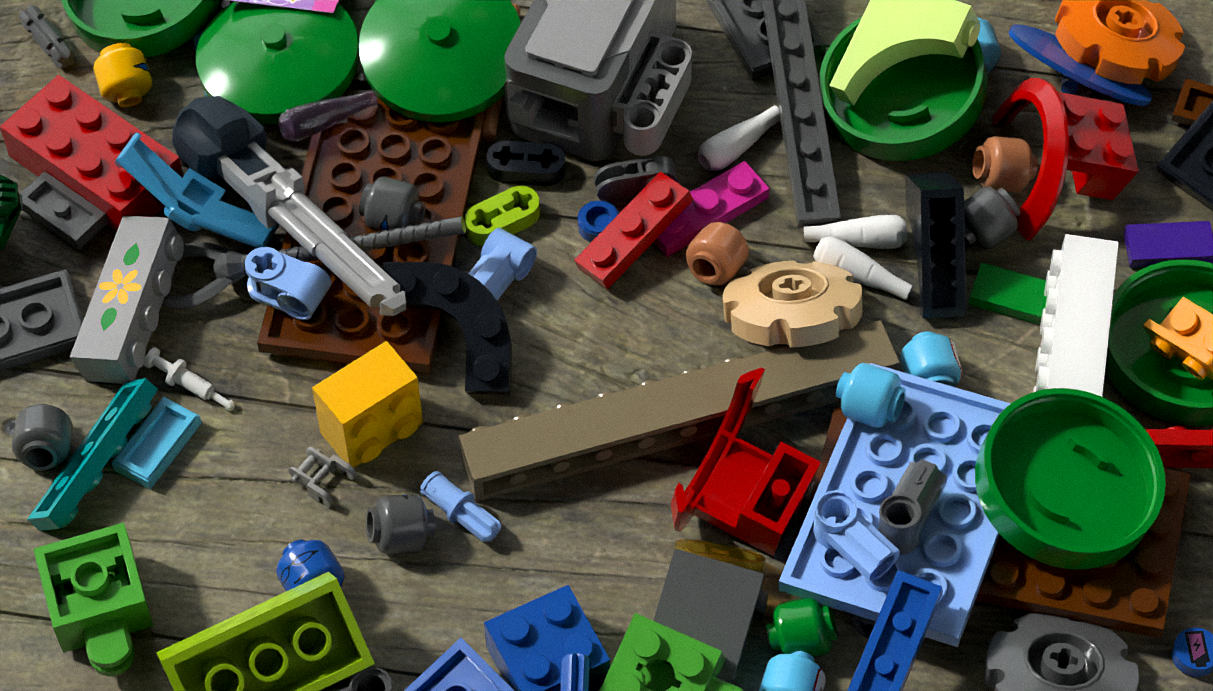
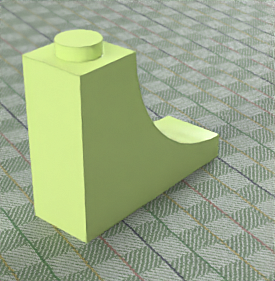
M870 0L829 86L840 101L855 105L861 93L874 78L900 61L928 54H944L963 58L968 46L972 47L978 38L980 21L971 5L956 0Z

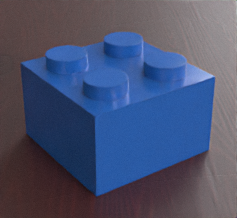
M569 585L484 622L486 648L503 680L514 691H560L562 659L569 653H580L589 657L588 691H598L601 689L610 669V659Z

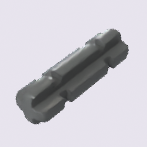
M30 5L27 10L20 12L21 24L28 32L32 33L31 36L44 52L52 57L51 60L58 68L66 69L69 65L76 62L75 50L68 42L63 41L65 38L47 18H43L44 14L37 6Z

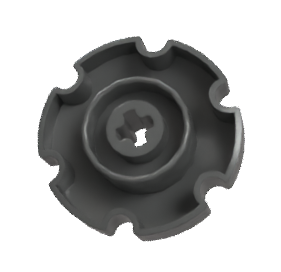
M1032 613L1014 619L1012 632L998 631L994 635L987 651L984 682L986 686L995 688V691H1137L1139 669L1136 663L1126 660L1127 644L1109 628L1083 621L1075 622L1065 617Z

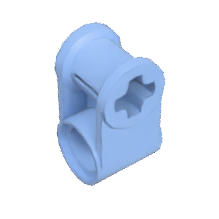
M259 247L252 250L245 259V270L249 276L247 287L251 298L257 302L284 311L299 320H308L312 317L332 283L330 276L319 266L300 261L274 248Z

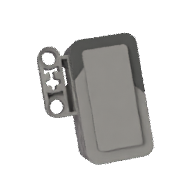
M534 0L504 56L506 114L510 130L513 134L534 143L556 145L563 152L593 161L604 160L610 157L622 134L624 145L629 152L641 156L650 155L660 147L692 80L691 47L685 41L672 37L676 28V0Z

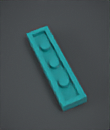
M148 379L124 382L27 518V521L39 531L64 528L75 518L79 511L77 504L85 493L90 492L99 484L103 477L101 470L110 458L115 457L125 447L128 441L125 436L129 430L149 413L152 407L149 402L158 389Z

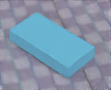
M163 397L113 460L114 471L151 490L202 424L200 415Z

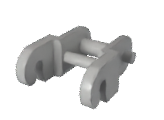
M308 447L306 449L308 458L298 469L295 467L288 469L292 477L291 481L300 483L307 488L309 497L317 502L323 499L324 505L330 507L333 503L332 497L325 490L317 486V483L328 471L331 473L337 472L341 475L346 472L347 477L351 480L357 476V473L349 463L335 454L329 458L322 454L323 452L320 449L316 450ZM315 463L322 466V469L314 478L306 474Z

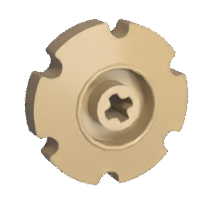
M795 260L769 263L748 270V276L734 278L726 286L723 292L724 320L727 323H731L732 332L735 335L755 344L764 346L787 344L789 347L817 345L838 338L840 330L852 329L858 324L863 314L862 287L858 283H853V274L835 265L817 261L802 264L797 263Z

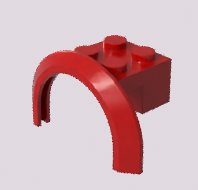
M1030 78L1016 86L992 116L993 124H997L1003 118L1004 126H1008L1026 105L1033 103L1041 117L1044 136L1041 166L1029 197L1019 209L1021 215L1017 217V230L1026 240L1031 241L1053 213L1062 191L1066 170L1072 171L1077 194L1114 200L1139 172L1123 104L1058 92L1050 82L1040 78Z
M760 367L739 377L724 420L699 469L685 491L682 484H677L671 501V512L674 529L678 532H681L692 517L696 516L774 557L814 484L821 462L783 442L779 443L776 451L771 455L738 438L763 379L765 369Z

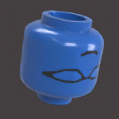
M300 539L290 543L284 549L283 556L276 568L278 580L285 591L327 572H330L337 578L340 587L345 578L341 564L330 547L321 540L306 541Z

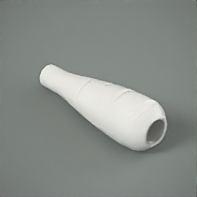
M774 105L763 113L723 130L703 142L698 151V160L702 167L708 171L716 172L729 166L748 150L771 126L780 121L779 108Z
M876 215L825 225L804 226V242H820L822 238L831 236L843 240L854 247L875 249L899 248L907 241L906 221L898 215Z
M831 236L822 238L814 252L813 257L815 261L835 265L853 274V282L881 289L904 300H907L913 289V285L888 272L869 256L843 240Z

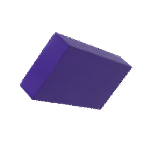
M1210 221L1125 225L1123 234L1130 268H1145L1170 260H1198L1213 264V233Z

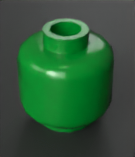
M799 598L778 604L773 613L774 622L766 624L772 650L781 649L783 654L803 651L810 654L813 658L826 655L831 650L832 641L838 640L837 627L831 607L822 605L811 598Z

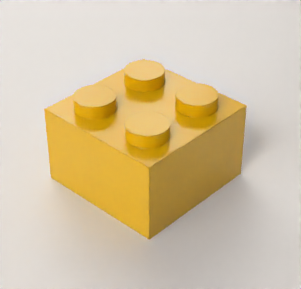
M387 341L312 387L321 435L340 458L349 463L353 468L362 462L368 463L374 460L384 448L398 439L410 437L423 424L418 377Z

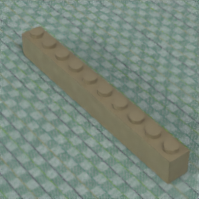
M881 320L868 324L858 323L852 329L839 331L838 338L825 343L805 347L776 345L755 355L744 358L732 357L725 360L722 364L703 369L691 368L678 376L663 380H647L634 388L619 392L607 391L590 400L579 403H563L553 410L535 415L523 414L502 424L473 428L468 433L459 435L461 459L475 501L478 502L716 436L731 403L739 377L760 367L765 369L763 379L742 428L841 401V399L835 396L840 377L844 372L851 374L853 369L860 363H873L898 371L900 362Z

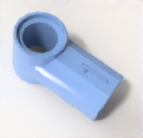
M496 228L485 241L480 260L468 274L479 280L498 300L514 279L520 281L529 273L537 256V248L502 228Z
M833 490L822 494L816 501L814 535L821 545L837 550L869 582L874 579H880L890 570L893 563L899 558V549L857 511V505L852 496L843 491ZM829 517H840L845 521L832 523L826 519Z

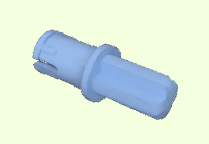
M434 471L423 481L420 493L440 507L447 514V520L451 523L459 522L483 542H491L501 530V523L474 501L475 497L471 492H463L443 476L441 472Z

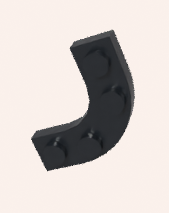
M383 262V270L400 285V292L405 291L406 308H428L442 311L455 319L461 326L466 342L465 392L467 394L511 395L512 340L510 329L502 308L487 287L472 275L445 264L431 262Z

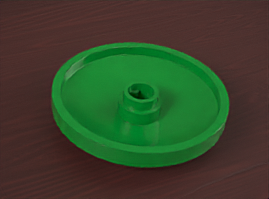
M376 0L364 19L359 37V55L363 72L376 96L388 107L409 118L427 122H450L474 116L492 106L505 94L506 73L504 56L521 24L520 18L510 0Z
M234 1L223 8L208 23L199 39L196 50L197 72L208 97L221 96L245 109L260 124H282L298 121L327 108L350 86L360 63L359 40L356 27L349 14L338 3L333 13Z

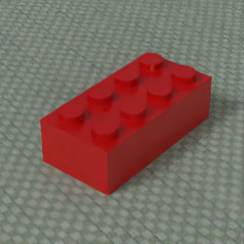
M59 74L0 125L9 157L38 177L44 171L98 207L106 213L107 226L116 232L123 216L154 217L165 207L123 167L120 169L115 165L116 158L135 133H139L141 135L140 140L182 178L184 176L179 156Z

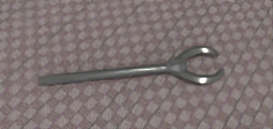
M463 216L428 222L427 224L405 226L401 229L396 228L389 229V231L384 230L363 234V236H351L350 239L365 252L372 249L397 246V244L403 245L410 242L435 239L436 237L441 238L466 233V224ZM193 242L184 244L182 257L204 256L215 260L214 272L217 279L204 288L188 295L170 296L168 294L164 297L162 305L170 309H184L211 299L230 283L235 284L248 275L245 270L247 255L231 251L214 243ZM303 246L287 248V250H277L303 262L319 260L311 255Z

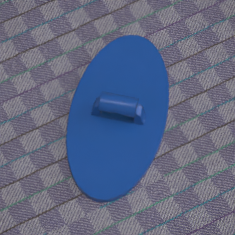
M1020 24L1012 25L1009 30L1010 37L1022 49L1063 74L1061 85L1063 93L1074 95L1078 90L1079 83L1102 94L1134 105L1147 106L1153 98L1151 93L1142 84H1127L1097 75L1095 73L1096 70L1092 66L1078 63L1062 48L1056 35Z

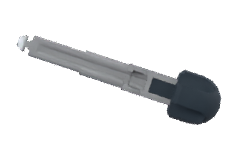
M221 96L195 98L179 111L172 131V144L181 163L187 169L194 170L223 189L232 187L249 203L257 219L267 229L277 225V223L280 224L311 255L323 262L370 308L380 306V315L394 316L406 310L405 291L400 292V285L348 238L346 232L305 196L303 177L293 168L285 170L265 151L267 143L265 129L245 109Z

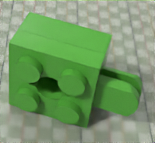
M120 523L34 548L52 626L62 652L65 653L86 647L89 661L100 675L117 676L127 671L132 666L135 655L130 633L154 625L125 524Z
M634 613L600 691H743V689L717 678L726 659L721 650Z

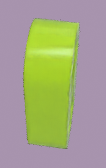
M515 186L471 207L465 215L468 239L476 245L484 246L485 241L496 228H502L514 235L535 224L540 217V201L537 192L527 186ZM519 203L522 207L528 206V209L522 211L520 207L514 208V205ZM483 221L486 225L491 224V227L486 229L483 225L477 226V223Z

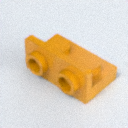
M1182 297L1160 325L1151 319L1146 321L1143 327L1152 339L1149 345L1154 351L1168 360L1172 356L1178 358L1183 362L1182 366L1199 380L1203 381L1206 376L1213 380V314Z

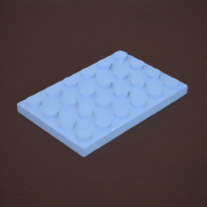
M870 363L899 375L901 387L906 388L903 408L895 422L888 421L881 428L872 427L847 418L779 579V591L801 598H811L820 604L876 621L896 572L900 570L942 586L943 593L925 637L958 647L1000 535L985 515L977 495L975 485L976 459L992 424L998 415L1011 403ZM923 459L936 464L938 469L947 476V483L920 531L919 544L914 551L906 555H899V558L893 563L890 570L880 579H874L869 582L837 550L824 547L815 538V505L822 494L833 490L846 492L855 500L857 511L878 530L880 505L885 498L893 494L910 462H919ZM829 517L826 519L832 523L845 521L840 517Z

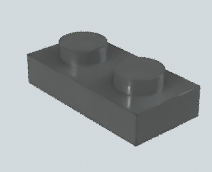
M45 171L20 193L23 200L22 211L78 250L108 224L105 212Z

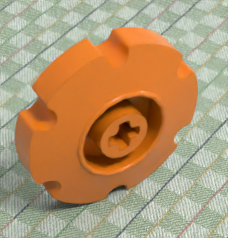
M1062 0L1055 16V22L1059 24L1055 35L1066 53L1078 63L1092 66L1096 70L1095 73L1097 75L1117 82L1141 84L1144 78L1161 81L1172 74L1185 49V45L1180 42L1184 33L1181 25L1172 13L1160 3H1152L1147 0Z

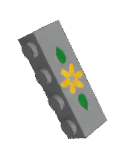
M122 217L70 355V359L85 381L124 384V382L134 381L138 369L143 366L151 333L157 328L161 305L164 297L170 292L171 278L177 261L182 258L184 252L183 239L169 218Z

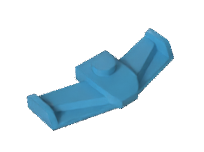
M135 133L116 158L115 165L120 169L123 167L165 206L164 214L187 230L198 231L204 228L257 249L268 245L280 225L277 223V225L267 229L254 213L220 201L226 190L190 168L182 178L140 140L141 135L139 133Z

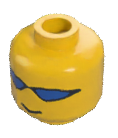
M118 43L110 45L100 52V56L94 62L93 70L100 94L108 102L118 103L120 107H131L139 104L142 101V96L151 89L152 78L146 57L141 50L133 48L130 44Z

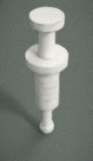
M153 347L145 356L143 365L147 368H151L154 365L167 373L165 382L168 385L173 386L177 383L203 400H215L225 406V409L228 411H232L235 408V402L227 400L216 393L213 384L186 369L187 363L184 360L179 359L172 364L159 356L160 350L156 347Z

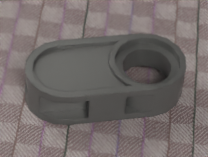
M653 156L605 165L594 175L597 196L599 200L610 204L632 201L653 179L651 177L656 176L660 171L678 183L679 180L674 161L665 156Z

